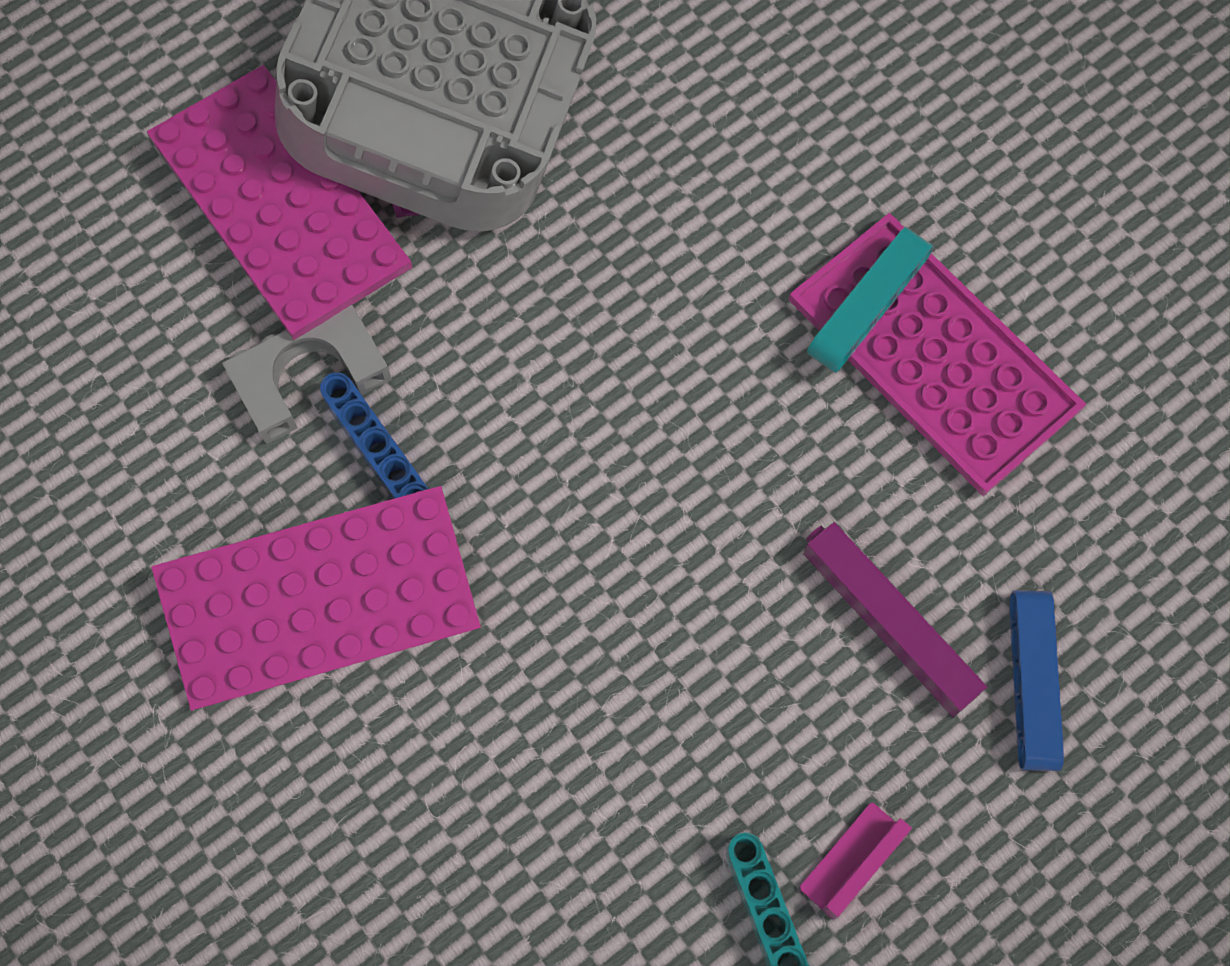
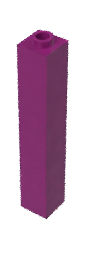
M835 522L826 529L822 525L819 526L806 538L808 544L803 555L953 718L988 687Z

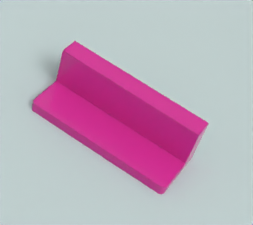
M870 803L800 885V891L832 920H835L912 830V827L901 818L895 822L876 804Z

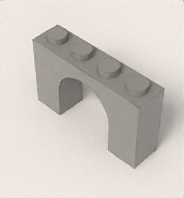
M353 305L296 340L292 339L287 330L280 334H271L265 337L260 344L248 350L237 351L230 356L229 360L222 363L266 445L298 429L279 392L281 373L285 366L295 357L307 352H324L336 357L344 365L361 395L392 380L386 362Z

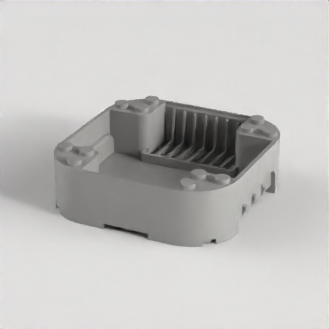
M306 0L297 21H294L278 58L275 98V125L278 136L287 152L300 165L317 175L455 228L468 231H488L504 227L522 216L531 206L537 195L595 38L596 16L593 5L589 6L587 0Z

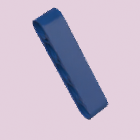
M340 372L327 375L320 384V391L327 408L390 497L395 499L428 490L429 488L350 378ZM336 390H346V394L340 398L331 397L332 393ZM357 416L366 417L365 421L360 425L354 426L350 424L351 420ZM376 443L386 445L379 453L369 452L370 447ZM396 470L406 472L405 476L398 481L388 479L389 475Z
M1013 590L1010 595L1009 612L1019 767L1022 771H1061L1064 762L1053 595L1051 591Z

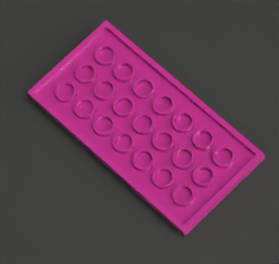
M263 64L147 131V134L293 340H296L412 268V263L358 190L309 171L300 165L284 148L275 125L276 80Z
M889 212L791 292L788 300L820 331L904 226ZM932 253L848 359L983 497L1087 405Z
M442 486L151 566L191 711L481 628Z

